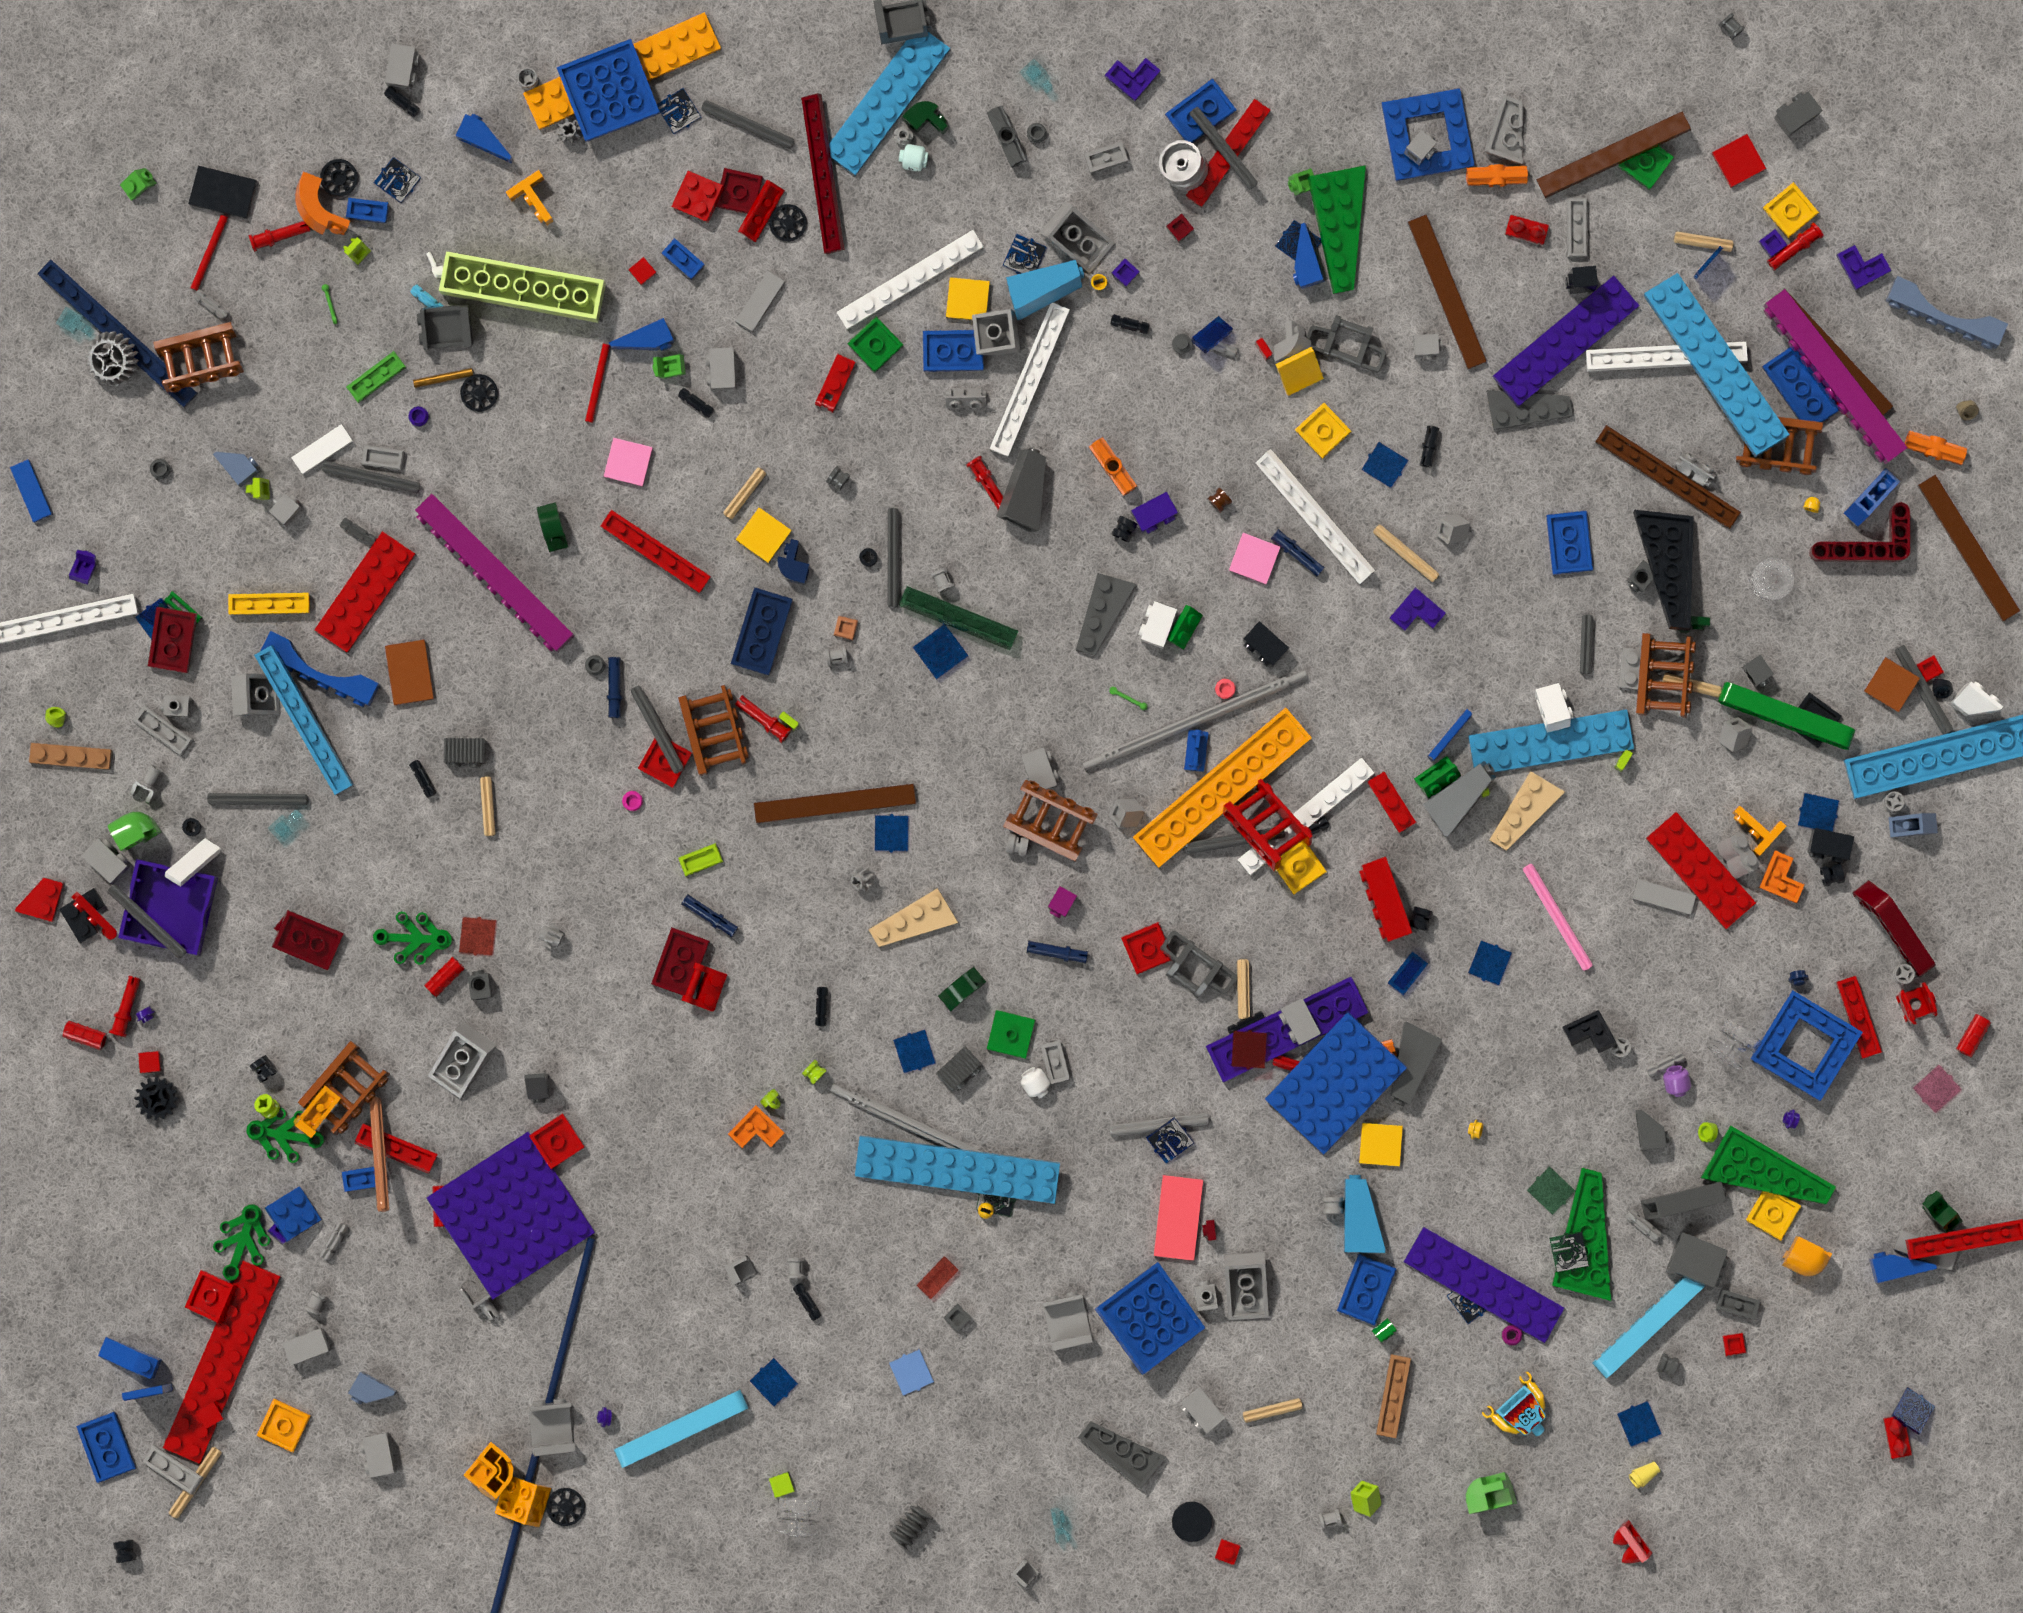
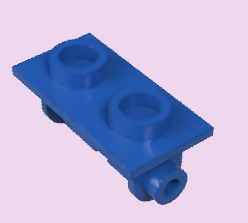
M1188 730L1184 770L1204 772L1208 732Z

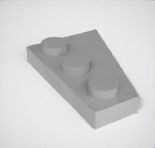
M1506 95L1502 96L1484 153L1523 165L1522 101Z

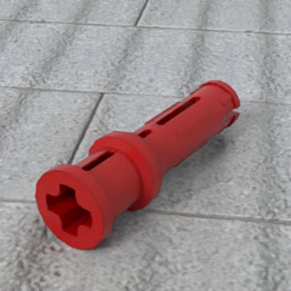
M304 221L273 231L266 229L264 233L248 236L253 251L256 252L259 248L265 246L272 247L275 245V242L311 231L309 226Z
M1813 222L1810 228L1802 234H1797L1796 239L1768 259L1767 263L1775 271L1799 251L1810 248V244L1818 238H1823L1822 231Z
M978 456L966 464L967 468L970 467L976 477V482L982 484L990 499L999 510L1003 495L991 478V470H988L982 462V456Z
M744 695L739 699L745 705L737 700L735 706H738L765 727V731L776 736L780 743H783L791 733L792 729L790 727L787 728L781 724L777 717H770Z
M128 976L119 1010L114 1013L115 1020L112 1029L109 1030L110 1034L126 1038L125 1032L128 1022L132 1019L130 1012L141 981L140 978Z

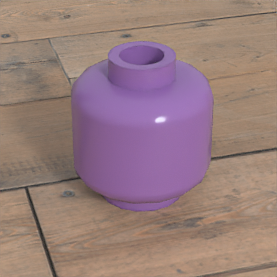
M1677 1065L1669 1067L1664 1073L1663 1080L1666 1092L1675 1097L1686 1095V1092L1691 1088L1688 1070Z

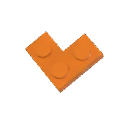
M1774 850L1759 888L1797 903L1805 884L1786 877L1793 858Z
M755 1105L728 1135L741 1148L756 1134L772 1147L785 1132Z

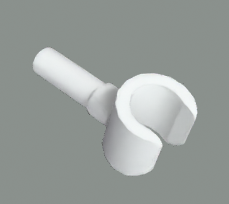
M431 252L426 253L434 276L441 278L443 265L437 266Z

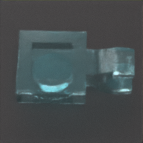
M1032 59L1019 72L1032 87L1038 84L1046 93L1053 89L1052 84L1044 78L1048 74L1047 71L1035 59Z
M65 307L56 322L58 326L74 335L77 330L89 337L94 332L91 327L82 323L85 317L68 307Z
M294 810L288 818L281 815L268 829L280 843H283L297 830L293 825L303 815L299 810Z
M1058 1507L1050 1508L1056 1543H1059L1058 1537L1060 1534H1065L1067 1541H1070L1069 1532L1062 1527V1523L1065 1522L1063 1510L1059 1511Z

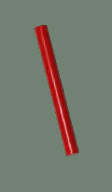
M221 215L191 284L190 288L197 291L226 225L228 217Z
M602 344L585 422L593 423L610 349L608 344Z

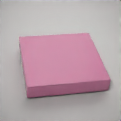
M613 438L604 477L643 487L653 448Z
M1243 533L1229 571L1267 584L1280 546Z

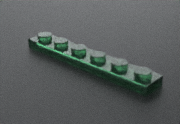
M908 586L899 603V606L1007 650H1011L1018 634V630Z

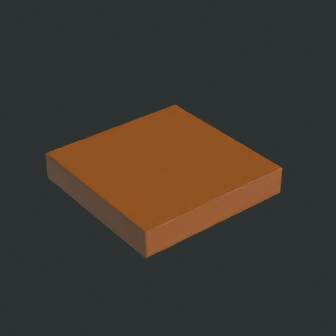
M1885 657L1864 692L1899 712L1920 677Z

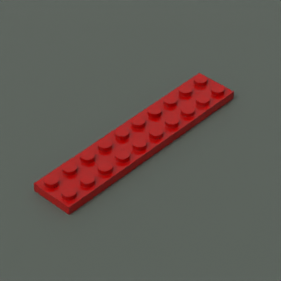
M243 1260L239 1269V1276L233 1283L237 1286L222 1322H216L163 1449L201 1464L218 1423L205 1429L196 1411L215 1401L221 1414L223 1413L281 1278L280 1275Z

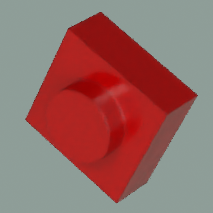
M1221 1539L1215 1559L1234 1565L1240 1545Z

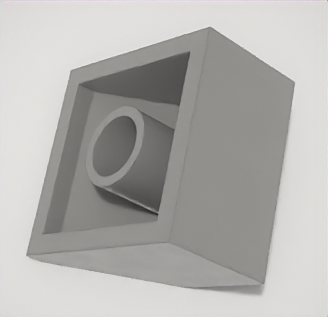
M1012 309L972 315L977 355H1006L1021 352L1017 318Z
M265 674L231 676L233 716L280 715L279 698Z

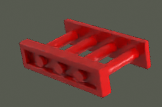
M1260 779L1257 783L1258 792L1238 806H1234L1229 801L1224 805L1222 814L1273 871H1276L1280 868L1281 856L1301 841L1309 847L1313 836L1311 830L1307 826H1303L1274 794L1273 788ZM1264 797L1271 806L1252 820H1247L1242 812ZM1277 812L1283 821L1264 835L1259 834L1255 827ZM1290 826L1297 835L1278 849H1273L1268 844V841Z

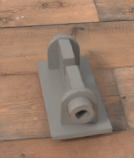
M972 388L968 389V395H964V389H949V391H946L945 396L946 408L957 410L969 407L972 409L986 407V390Z
M1682 452L1680 456L1682 461L1678 459L1674 465L1677 467L1676 470L1686 476H1689L1694 471L1695 474L1692 479L1703 487L1704 485L1708 487L1712 482L1710 477L1714 479L1716 475L1713 472L1714 468L1706 463L1700 464L1691 453L1685 454Z

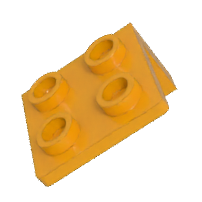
M513 1476L508 1486L500 1494L495 1513L524 1525L540 1527L552 1488L533 1484Z

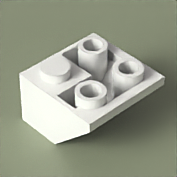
M1977 682L1965 684L1950 703L1964 716L1991 714L2001 710L2003 707L1999 704L2001 701L1992 694L1989 696L1984 692L1985 688Z

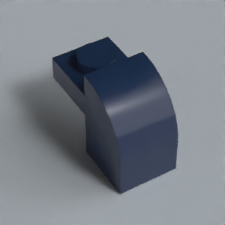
M791 539L790 544L786 543L784 555H787L786 558L778 556V567L781 574L787 580L805 585L810 564L795 560L800 542Z

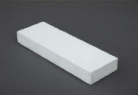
M341 424L291 458L304 475L352 443L353 440Z
M204 838L165 872V877L181 887L220 853V847Z

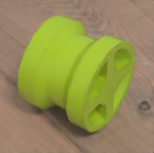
M814 1060L802 1072V1075L808 1077L814 1085L827 1070L821 1068L818 1065V1061Z
M268 1094L260 1095L254 1104L255 1110L267 1119L275 1117L280 1109L279 1103Z

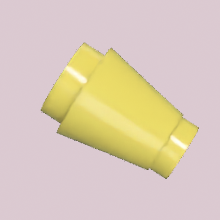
M1653 1461L1632 1470L1629 1478L1637 1489L1639 1487L1643 1488L1660 1472V1469Z

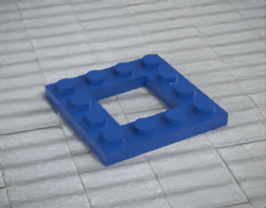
M1460 88L1381 102L1396 181L1475 166ZM1444 112L1451 150L1434 153L1429 160L1425 158L1419 166L1404 154L1406 147L1410 144L1405 119Z
M1792 990L1750 1060L1818 1101H1821L1863 1032ZM1799 1019L1834 1039L1814 1073L1779 1053Z

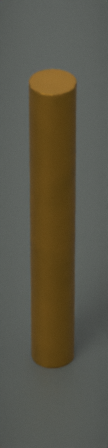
M469 368L413 380V384L417 388L470 377L473 375V370Z

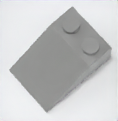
M1066 202L1063 203L1040 232L1042 236L1070 259L1076 260L1077 264L1080 267L1082 266L1089 274L1115 243L1075 207Z
M464 1022L454 1030L428 1076L461 1099L487 1063L497 1045Z
M1265 1252L1224 1255L1228 1319L1269 1318Z

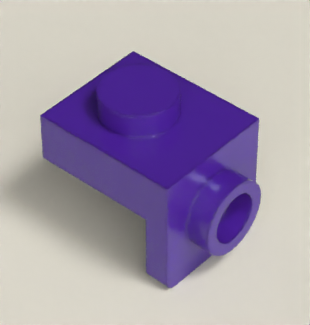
M77 550L76 560L69 573V579L88 585L97 565L96 555L89 551Z

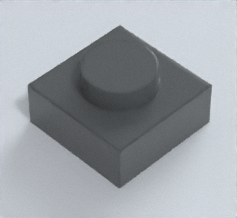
M958 1303L944 1317L957 1332L972 1318Z

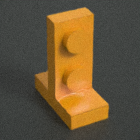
M537 170L507 190L506 194L512 202L525 193L526 195L523 198L529 207L532 205L537 211L534 214L540 223L544 221L546 225H549L553 222V219L532 189L545 180L541 172Z
M1738 806L1732 812L1737 823L1741 826L1745 824L1750 828L1748 832L1754 838L1758 839L1760 837L1762 839L1752 850L1757 857L1766 850L1786 827L1782 821H1779L1768 831L1741 806Z
M324 1085L303 1113L296 1117L294 1120L295 1126L312 1138L318 1126L339 1102L341 1097Z

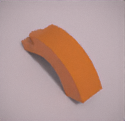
M303 171L295 193L296 206L301 218L310 228L322 235L326 228L334 234L344 235L350 220L334 215L321 206L318 200V189L322 178Z

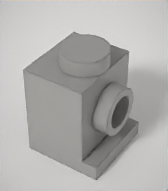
M1210 1280L1198 1282V1286H1194L1197 1311L1218 1308L1215 1284H1210ZM1203 1292H1209L1210 1297L1203 1299Z

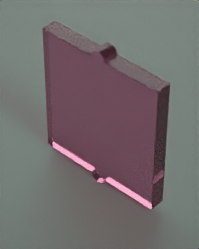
M1940 1065L1936 1066L1913 1087L1922 1098V1102H1926L1935 1113L1961 1090L1953 1081L1952 1075H1948Z

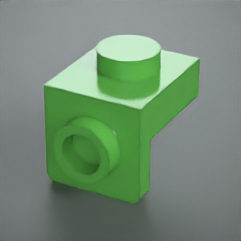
M146 168L134 170L120 186L132 201L138 198L147 188L155 186L156 181Z
M1311 168L1288 177V187L1291 192H1294L1295 196L1310 191L1307 177L1314 175Z
M678 354L663 358L653 357L655 377L671 378L686 375L684 355Z

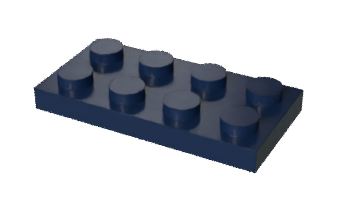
M754 587L730 663L731 665L767 676L770 675L793 599Z

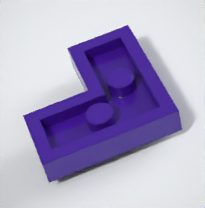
M1147 58L1141 62L1134 72H1131L1117 60L1105 74V77L1135 102L1159 75L1161 70Z
M1855 245L1836 255L1855 290L1892 271L1882 253L1864 262Z
M1415 587L1389 619L1405 631L1418 616L1433 629L1446 612Z

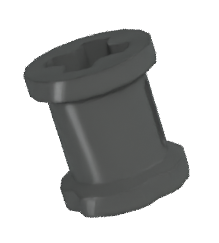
M1733 13L1729 14L1719 24L1720 27H1723L1731 35V40L1745 29L1744 26H1741L1733 18Z

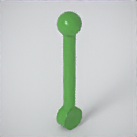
M324 284L321 288L325 292L333 324H337L328 291L329 285Z
M1111 687L1109 690L1112 695L1116 694L1138 705L1141 710H1146L1148 707L1146 703H1140L1117 691L1116 687Z

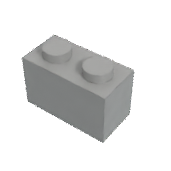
M391 44L385 79L387 86L411 90V85H415L416 73H414L415 65L418 66L420 54H417L415 47Z
M734 348L709 349L710 354H706V365L710 366V374H707V386H711L712 391L736 390Z
M1043 747L1021 755L1029 781L1037 782L1040 787L1046 790L1057 787L1056 782L1059 781L1056 770L1052 771L1049 764L1053 762L1049 751L1045 752Z
M97 839L81 856L110 884H114L130 868L126 864L128 859L121 853L117 855L112 850L114 846L108 840L102 841Z
M1303 998L1280 1009L1281 1014H1279L1283 1025L1287 1024L1291 1031L1288 1032V1035L1293 1043L1297 1042L1300 1045L1321 1034Z
M317 1326L306 1329V1334L302 1336L296 1333L286 1337L287 1341L283 1342V1346L291 1366L331 1351L323 1328L318 1329Z
M1200 1386L1180 1401L1183 1404L1180 1408L1187 1417L1192 1415L1196 1420L1193 1424L1200 1433L1204 1430L1207 1434L1225 1419Z
M389 1432L363 1437L360 1447L362 1454H366L367 1462H364L366 1474H370V1478L395 1473L396 1467Z

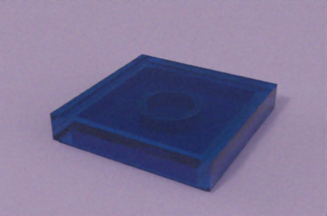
M945 624L913 647L936 680L968 657L966 651Z

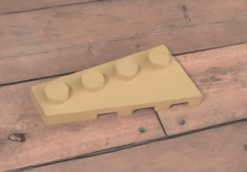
M1530 771L1489 841L1504 850H1508L1565 791Z
M937 888L870 928L869 932L878 947L954 925L958 922Z

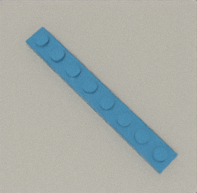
M271 645L255 654V658L334 795L354 785L275 647Z

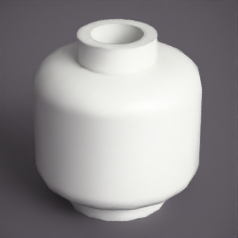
M1032 1067L1021 1075V1086L1029 1097L1038 1096V1098H1041L1049 1092L1047 1089L1050 1086V1081L1042 1069Z

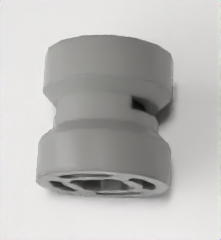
M523 68L517 75L518 82L524 90L529 91L538 86V76L532 68Z
M1010 833L1006 853L1012 854L1016 852L1021 856H1026L1029 839L1017 837L1016 834Z

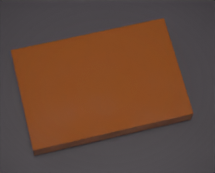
M425 640L386 645L385 651L394 706L434 699Z

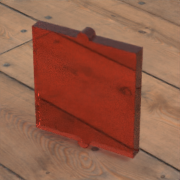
M463 917L459 952L472 953L474 956L478 954L492 955L496 920H487L481 917Z
M1251 1030L1248 1032L1233 1031L1231 1066L1246 1067V1069H1265L1267 1033H1257Z

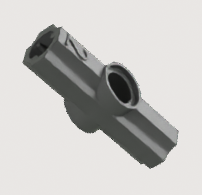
M1003 106L995 107L988 111V118L1010 167H1016L1027 161ZM1008 132L1012 135V138L1009 141H1004L1001 135Z

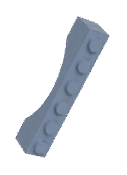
M1899 276L1894 279L1885 300L1894 309L1900 310V308L1908 310L1907 314L1916 318L1922 316L1926 318L1925 321L1935 326L1938 323L1945 326L1944 330L1955 334V332L1963 334L1962 337L1968 341H1974L1975 339L1982 342L1981 346L1987 349L1999 346L2008 326V323L1991 316L1979 319H1962L1947 315L1931 305L1921 294L1915 283Z

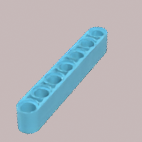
M1682 1277L1671 1291H1667L1656 1305L1654 1304L1649 1308L1642 1318H1639L1631 1325L1630 1329L1624 1332L1616 1340V1343L1609 1346L1601 1354V1357L1598 1360L1595 1359L1592 1364L1605 1378L1611 1376L1705 1286Z
M738 1390L614 1449V1452L621 1467L624 1468L749 1407L741 1390Z

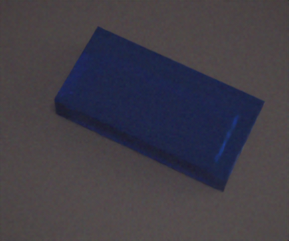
M1218 316L1195 334L1191 342L1206 354L1232 333L1233 328Z
M1412 951L1388 981V984L1404 995L1428 963Z

